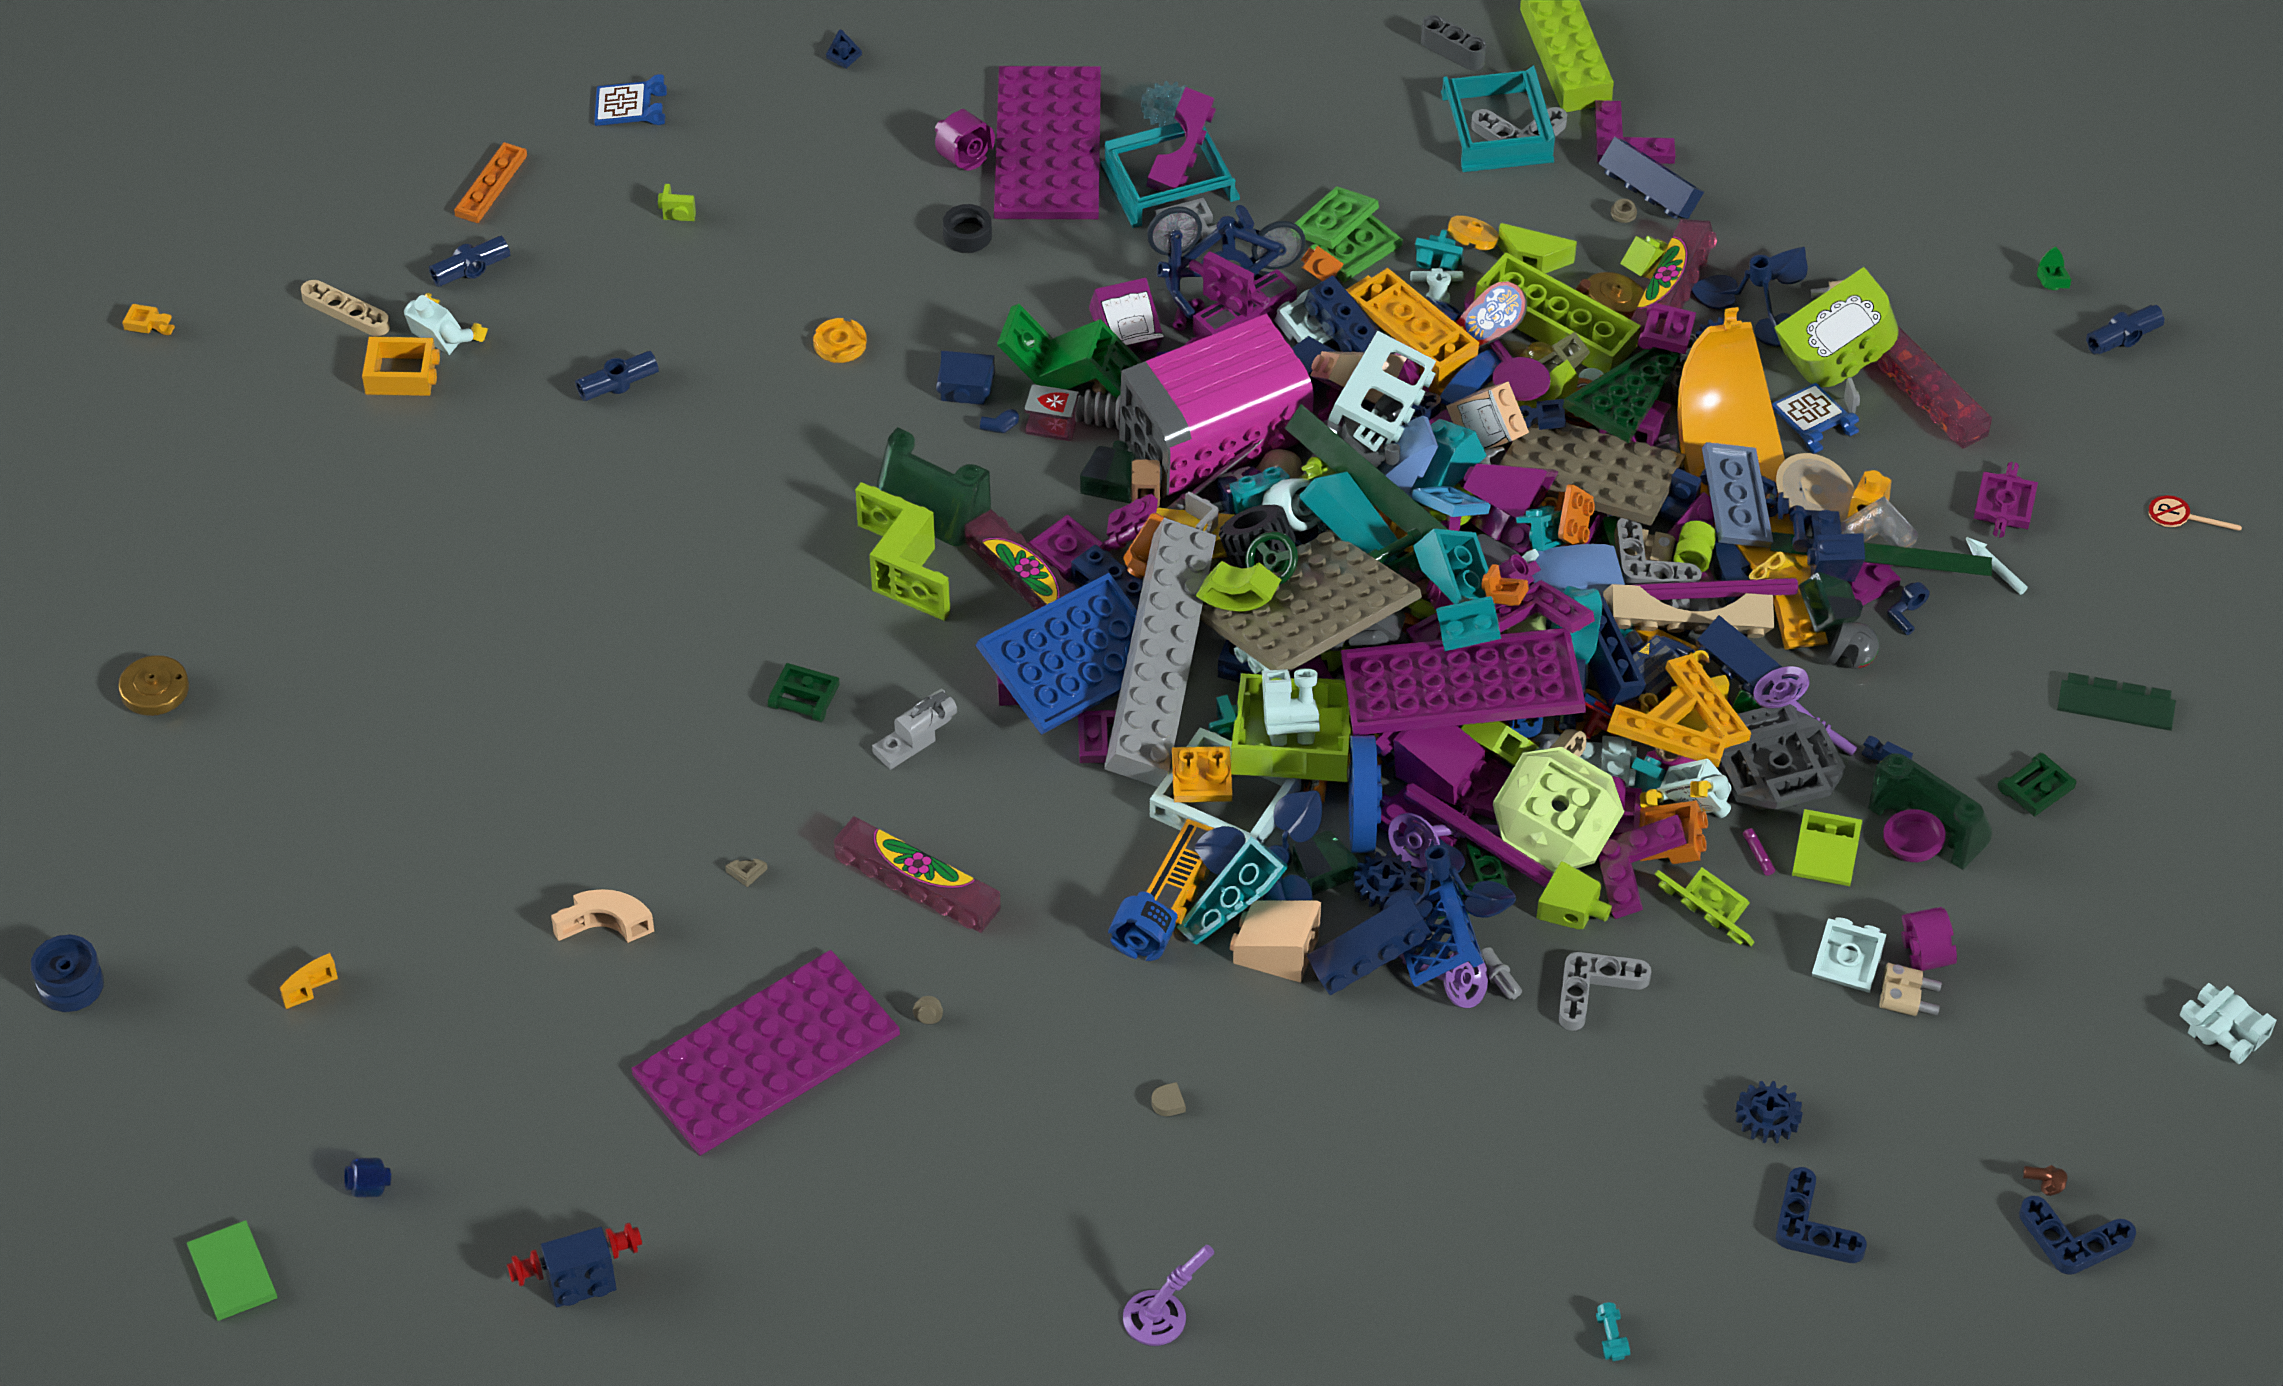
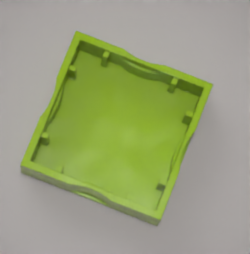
M1241 673L1238 712L1234 723L1231 746V774L1347 782L1352 725L1345 680L1317 678V684L1312 687L1313 699L1319 712L1320 732H1315L1313 744L1298 743L1297 733H1288L1287 744L1284 746H1272L1264 723L1262 675ZM1273 678V679H1271V680H1282V679H1280V678ZM1291 678V699L1299 698L1300 687L1296 686L1294 678Z

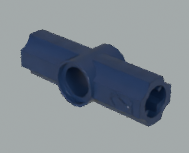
M502 235L475 247L471 244H463L455 250L452 257L429 266V272L437 287L465 275L468 278H477L484 273L486 266L509 257L510 249Z
M2149 305L2130 315L2126 312H2120L2110 320L2108 325L2087 334L2086 341L2089 350L2095 355L2102 354L2122 344L2125 347H2131L2141 339L2142 335L2163 326L2165 318L2158 305Z
M646 351L626 360L621 358L610 359L604 364V369L575 380V384L582 400L588 401L607 392L614 394L624 393L630 388V383L659 372V367L653 353Z

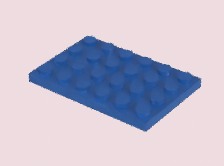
M1110 573L979 639L976 647L1042 735L1120 693L1137 609Z

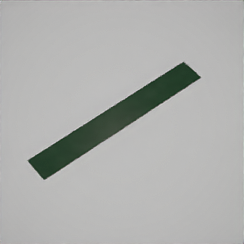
M1300 404L1285 429L1337 474L1348 472L1367 499L1407 533L1413 528H1418L1423 537L1433 529L1448 530L1313 413Z
M1772 532L1773 543L1771 544L1770 551L1807 555V553L1797 552L1793 549L1792 539L1794 534ZM1864 542V562L1992 576V557Z

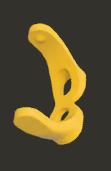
M1778 552L1768 558L1764 564L1756 567L1749 574L1751 580L1768 579L1771 571H1779L1790 566L1801 570L1803 567L1795 557ZM1781 560L1779 564L1772 566L1773 562ZM1762 570H1765V573L1760 578H1758L1760 572Z

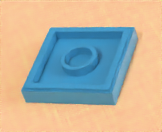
M1452 486L1417 488L1413 490L1411 497L1413 500L1451 517L1489 514L1491 505Z

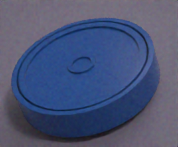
M1351 736L1349 840L1351 853H1375L1377 824H1381L1380 800H1382V783H1380L1381 765H1377L1375 736Z

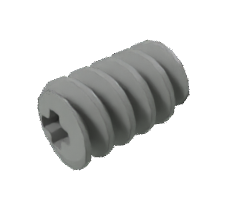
M1087 390L1084 397L1081 394L1078 397L1075 421L1080 423L1084 418L1086 424H1092L1095 419L1097 426H1102L1106 422L1107 428H1112L1116 423L1117 429L1120 430L1121 395L1118 396L1116 402H1113L1112 394L1110 393L1105 400H1102L1101 392L1098 391L1095 398H1091V391Z

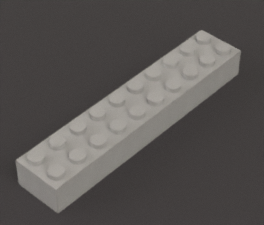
M1167 518L1162 520L1153 534L1107 752L1105 770L1156 787L1160 785L1170 770L1172 747L1175 745L1203 601L1196 594L1209 574L1216 535Z

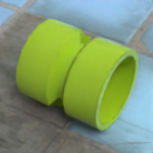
M1701 521L1685 523L1679 536V542L1674 554V562L1694 564L1700 569L1701 573L1705 572L1709 568L1712 550L1717 538L1715 529Z

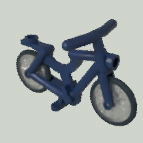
M1237 205L1235 212L1239 218L1238 222L1231 216L1222 217L1217 223V229L1194 246L1201 236V219L1193 210L1177 206L1165 209L1153 218L1148 227L1147 238L1154 251L1168 256L1169 259L1168 262L1160 261L1158 263L1157 276L1165 278L1167 289L1175 304L1188 319H1193V315L1196 312L1180 291V280L1182 278L1201 277L1200 274L1189 270V267H1187L1193 259L1198 258L1221 239L1222 250L1215 254L1226 260L1239 262L1241 264L1240 267L1254 273V280H1258L1270 273L1261 271L1263 268L1270 270L1282 269L1299 259L1306 243L1302 229L1289 221H1277L1268 224L1261 230L1254 229L1255 223L1247 208ZM1235 238L1252 243L1251 257L1235 248Z

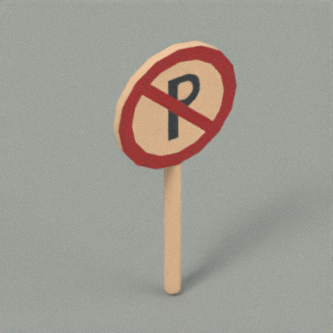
M2160 496L2152 500L2149 505L2148 514L2155 523L2164 527L2181 526L2189 519L2238 531L2242 529L2240 525L2190 514L2188 504L2176 496Z

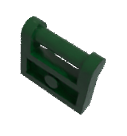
M1413 528L1407 532L1408 535L1380 550L1374 549L1367 554L1383 564V560L1411 545L1413 547L1423 536L1418 528ZM1414 547L1413 551L1385 565L1413 584L1428 577L1421 570Z
M786 663L769 695L767 706L776 710L783 708L811 716L813 720L823 722L826 711L840 685L839 677ZM784 693L815 701L817 704L813 706L782 696Z
M2040 752L2032 758V762L2018 772L1998 781L1997 786L2003 795L2012 797L2035 817L2072 791L2077 781L2047 755ZM2044 771L2022 788L2019 786V784L2036 772Z

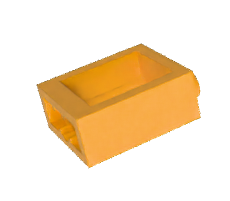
M369 337L362 374L365 395L430 396L431 387L436 385L437 372L434 368L435 365L440 363V351L435 349L434 339ZM382 358L423 359L421 372H380Z

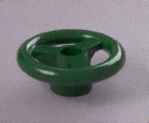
M1277 531L1265 532L1256 537L1246 553V568L1254 566V556L1258 549L1263 555L1264 567L1272 573L1284 572L1278 578L1281 579L1279 585L1285 583L1295 572L1298 563V552L1294 542L1284 533ZM1278 540L1284 543L1288 550H1271L1264 542ZM1276 556V561L1272 564V558Z

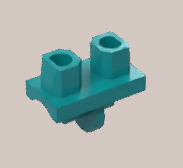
M1444 229L1441 230L1440 236L1430 235L1429 240L1417 238L1415 243L1416 265L1418 268L1430 269L1434 259L1441 261L1440 268L1443 271H1456L1458 265L1463 264V247L1455 246L1456 240L1447 238L1448 230Z

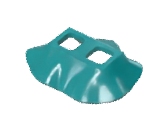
M1567 586L1563 593L1594 613V622L1586 625L1579 631L1570 632L1576 659H1586L1587 665L1597 647L1602 615L1601 596L1597 589L1587 590ZM1552 621L1551 629L1562 628Z

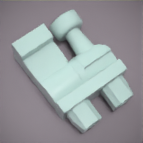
M1288 669L1262 671L1264 723L1272 746H1284L1287 744L1288 733H1297L1298 743L1313 744L1315 732H1320L1319 712L1312 693V687L1317 684V672L1312 669H1299L1294 672V683L1300 687L1299 698L1291 699L1292 687ZM1273 678H1280V679H1282V680H1271V679H1273Z
M2210 983L2200 991L2197 998L2206 1006L2202 1008L2193 1000H2189L2183 1006L2180 1016L2190 1024L2188 1034L2194 1038L2198 1037L2206 1045L2218 1042L2231 1051L2230 1058L2238 1064H2241L2251 1051L2257 1050L2270 1038L2277 1021L2268 1013L2264 1016L2259 1014L2242 997L2235 995L2234 990L2229 986H2226L2221 991Z

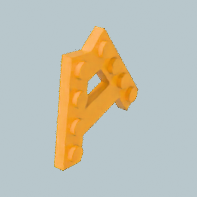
M1692 654L1667 661L1665 669L1679 687L1648 714L1616 704L1607 732L1696 761L1709 759L1717 768L1725 748L1747 742L1751 736L1750 730ZM1695 708L1708 725V728L1700 732L1677 723Z

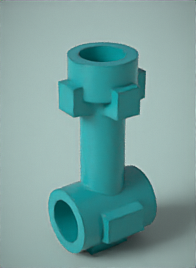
M1611 1302L1599 1305L1597 1307L1598 1313H1596L1597 1322L1604 1323L1607 1340L1602 1341L1605 1360L1612 1359V1362L1623 1360L1625 1356H1630L1631 1354L1627 1337L1620 1338L1616 1320L1621 1319L1620 1311Z

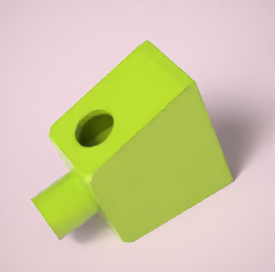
M1561 861L1538 901L1536 918L1581 930L1584 929L1590 916L1606 921L1610 915L1612 905L1599 901L1601 884L1598 881Z

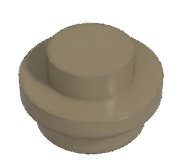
M1619 199L1611 208V216L1618 222L1628 223L1636 218L1637 208L1631 200Z
M923 996L914 1004L913 1015L924 1024H934L941 1020L943 1008L937 998Z

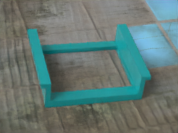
M1534 65L1526 71L1448 79L1447 76L1443 77L1441 96L1443 101L1449 100L1462 147V172L1554 163L1555 134ZM1527 92L1539 136L1472 143L1460 99Z
M1174 123L1105 141V161H1101L1100 166L1132 228L1142 226V209L1219 188H1223L1230 202L1240 200V195L1235 188L1236 180L1232 178L1208 131L1200 147L1217 178L1141 198L1118 154L1185 137L1182 126L1179 123Z

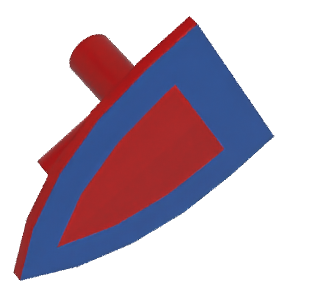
M1586 693L1584 697L1585 705L1594 711L1582 732H1584L1586 738L1590 739L1597 727L1607 732L1610 720L1603 716L1611 719L1614 708L1609 709L1606 703Z

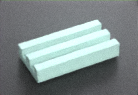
M1374 408L1371 413L1377 415L1379 411ZM1385 415L1381 417L1382 419L1387 420V417ZM1361 424L1353 437L1376 452L1387 437L1381 435L1374 444L1370 440L1376 432L1370 430L1366 437H1364L1362 433L1367 427Z

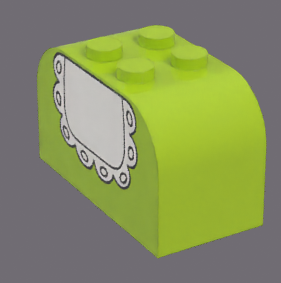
M1865 267L1774 327L1784 354L1809 383H1817L1820 387L1835 386L1848 377L1855 376L1860 369L1880 359L1882 354L1895 344L1898 337V325L1888 296Z

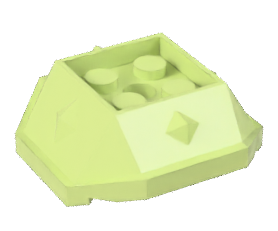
M1563 747L1522 753L1493 802L1500 838L1554 873L1561 861L1574 868L1595 863L1624 814V809L1612 776ZM1561 801L1567 809L1563 812L1556 811L1552 807V802Z

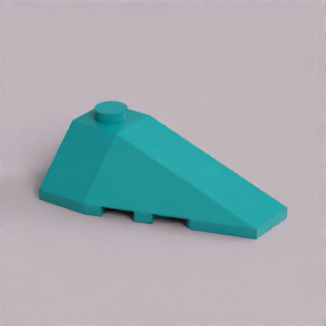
M1251 836L1177 928L1192 943L1197 945L1266 894L1285 872L1287 864L1272 850Z

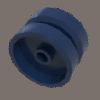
M59 935L46 940L35 950L31 958V972L36 982L38 994L42 1002L49 1008L61 1012L78 1011L89 1006L99 997L103 989L104 977L92 943L76 935Z

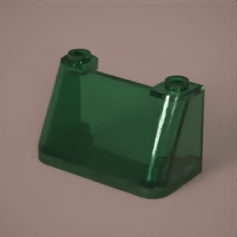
M897 427L887 440L876 487L881 491L901 497L905 501L917 506H923L932 511L935 538L952 546L966 544L991 516L990 471L978 465L967 464L960 467L953 474L912 454L911 452L915 447L914 436Z
M1889 754L1876 766L1868 809L1879 816L1886 809H1896V813L1906 810L1908 807L1933 814L1942 822L1945 830L1952 834L1948 841V847L1954 849L1951 863L1962 870L1989 844L1992 836V827L1982 806L1978 802L1902 754Z

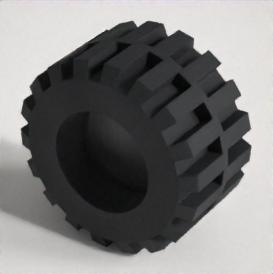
M1275 504L1255 506L1234 515L1221 526L1219 537L1233 567L1246 568L1245 558L1248 547L1256 537L1265 532L1277 531L1284 533L1295 544L1296 538L1282 506ZM1268 540L1264 542L1271 550H1288L1281 541ZM1257 549L1254 556V565L1261 563L1264 566L1263 555ZM1276 556L1272 558V562L1276 561Z

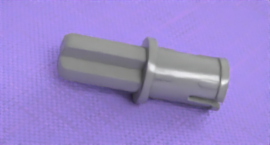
M1492 948L1483 949L1481 954L1490 982L1496 983L1507 998L1515 1000L1521 995L1522 989L1509 973L1510 968L1499 960Z

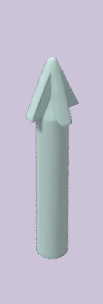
M1966 537L1973 555L1992 557V569L2020 595L2027 590L2028 587L1985 548L1987 544Z

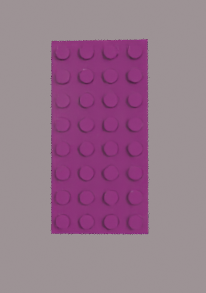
M999 66L994 219H1099L1101 66Z
M1564 628L1501 634V639L1449 651L1444 650L1442 640L1341 650V661L1353 736L1586 713L1585 699L1571 634Z
M829 950L631 1069L634 1078L697 1154L701 1156L900 1035V1029L834 952Z

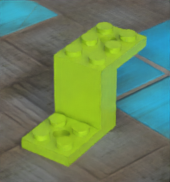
M861 482L855 489L858 526L883 536L870 553L872 591L945 621L950 615L949 577L944 576L940 572H934L922 567L935 549L933 512L923 506H917L905 501L901 497L893 496L881 491L877 487Z

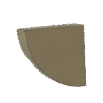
M754 858L753 861L734 860L728 863L725 868L729 875L748 887L767 870V863Z

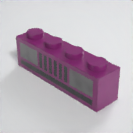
M1276 269L1254 281L1257 292L1270 298L1267 307L1264 308L1253 302V311L1246 317L1217 302L1193 315V334L1196 337L1203 335L1211 336L1264 314H1267L1272 320L1276 317L1277 309L1282 304L1288 301L1292 303L1297 300V286Z

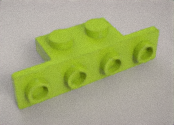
M1701 867L1686 888H1683L1664 873L1657 870L1655 876L1660 881L1658 886L1671 896L1674 892L1683 898L1680 902L1691 911L1695 912L1697 909L1706 914L1704 919L1713 927L1718 929L1720 925L1729 931L1726 935L1737 944L1741 945L1745 942L1750 947L1754 944L1750 935L1734 924L1750 904L1745 897L1703 867Z

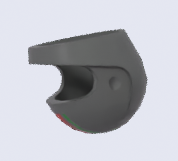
M1842 622L1831 645L1827 663L1834 666L1839 657H1847L1851 661V669L1868 666L1875 660L1879 651L1877 634L1866 624Z

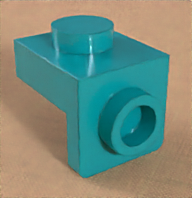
M1227 695L1216 697L1218 721L1209 723L1208 731L1215 732L1223 738L1232 740L1238 709L1236 705H1231Z
M1647 755L1644 760L1636 757L1631 767L1637 770L1635 785L1631 787L1642 788V792L1661 787L1667 773L1666 770L1660 768L1662 762Z

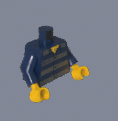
M1634 629L1623 637L1646 683L1643 692L1637 700V703H1640L1641 712L1645 714L1649 713L1647 704H1652L1655 708L1658 705L1656 694L1673 681V678L1665 669L1668 660L1692 654L1697 661L1705 660L1707 663L1710 662L1709 656L1705 651L1698 650L1695 652L1694 649L1665 636L1654 635L1643 641Z

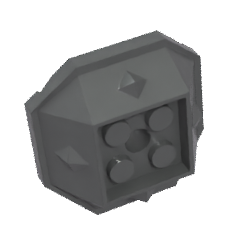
M1791 704L1779 708L1763 707L1737 714L1750 730V739L1747 742L1725 748L1719 764L1723 775L1727 777L1731 785V791L1736 802L1749 804L1760 812L1788 806L1797 807L1800 803L1831 795L1845 773V765L1823 723L1810 715L1797 711V708Z

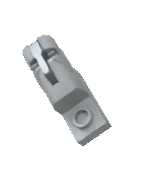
M942 688L925 697L912 709L895 719V731L872 745L873 753L890 770L935 742V730L949 722L952 716L957 713L955 701L952 697H948Z

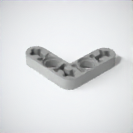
M1552 107L1547 109L1556 137L1566 128L1567 113L1562 108ZM1479 109L1472 114V130L1488 141L1539 136L1532 133L1538 130L1535 120L1520 130L1487 109ZM1502 131L1507 132L1509 135L1502 137L1496 133Z
M1624 518L1618 520L1614 537L1616 554L1625 585L1700 582L1702 573L1694 564L1646 560L1641 524ZM1627 529L1629 530V533H1632L1630 538H1627ZM1631 548L1637 552V555H1628L1624 552V549ZM1654 572H1662L1667 576V578H1657L1654 575Z
M1583 952L1571 953L1567 956L1564 967L1559 1010L1560 1025L1570 1031L1579 1030L1584 1026L1590 984L1635 990L1643 989L1650 983V965L1640 959ZM1575 964L1581 965L1580 977L1574 976ZM1604 966H1609L1615 969L1616 973L1604 975L1600 969ZM1622 969L1625 970L1624 976H1621ZM1635 972H1641V973H1640L1641 976H1640V977H1634V976H1635L1634 973H1635ZM1570 987H1579L1584 993L1579 996H1573L1567 990ZM1571 1006H1577L1575 1019L1569 1018Z

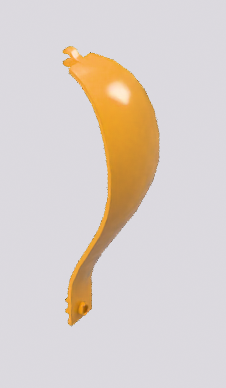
M1738 307L1726 308L1724 324L1710 326L1704 330L1693 344L1683 367L1678 394L1677 419L1681 454H1685V472L1700 478L1702 470L1705 469L1702 447L1706 442L1756 448L1761 476L1776 482L1777 471L1785 457L1751 322L1742 323V321H1737ZM1701 482L1700 494L1705 492L1710 497L1709 486ZM1778 514L1769 518L1771 532L1794 534L1793 522L1790 520L1789 514H1784L1783 520L1778 519ZM1734 544L1749 562L1752 570L1764 564L1772 555L1778 553L1777 551H1770L1771 545L1769 548ZM1782 552L1795 557L1803 567L1801 570L1790 566L1779 571H1771L1768 579L1796 578L1798 581L1797 594L1773 596V604L1784 649L1828 644L1825 631L1815 632L1807 610H1820L1814 582L1811 579L1810 565L1807 563V555ZM1781 560L1773 562L1772 566L1779 564ZM1762 570L1760 572L1758 578H1760L1765 573V570Z

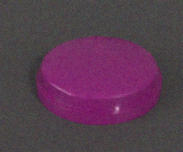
M1917 809L1904 810L1896 813L1886 822L1883 839L1888 850L1897 858L1907 862H1923L1934 857L1943 848L1945 828L1942 822L1929 812Z

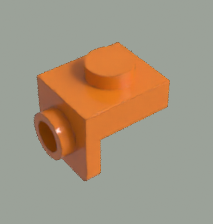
M1316 246L1314 250L1309 247L1301 259L1304 262L1302 269L1308 271L1322 282L1332 275L1335 277L1343 266L1342 262L1319 246Z
M1492 564L1487 574H1484L1482 578V589L1485 591L1486 597L1491 596L1494 603L1505 604L1507 606L1520 605L1529 590L1527 580L1501 578L1499 565Z

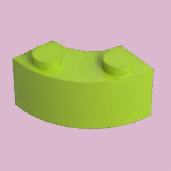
M1221 561L1206 576L1196 596L1202 601L1220 609L1249 611L1269 602L1281 579L1261 563L1249 568H1237Z

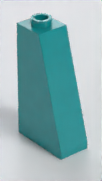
M1348 472L1315 478L1299 495L1300 499L1342 541L1352 543L1365 553L1374 549L1380 550L1398 540ZM1404 550L1383 560V564L1387 565L1390 562L1398 559V556Z

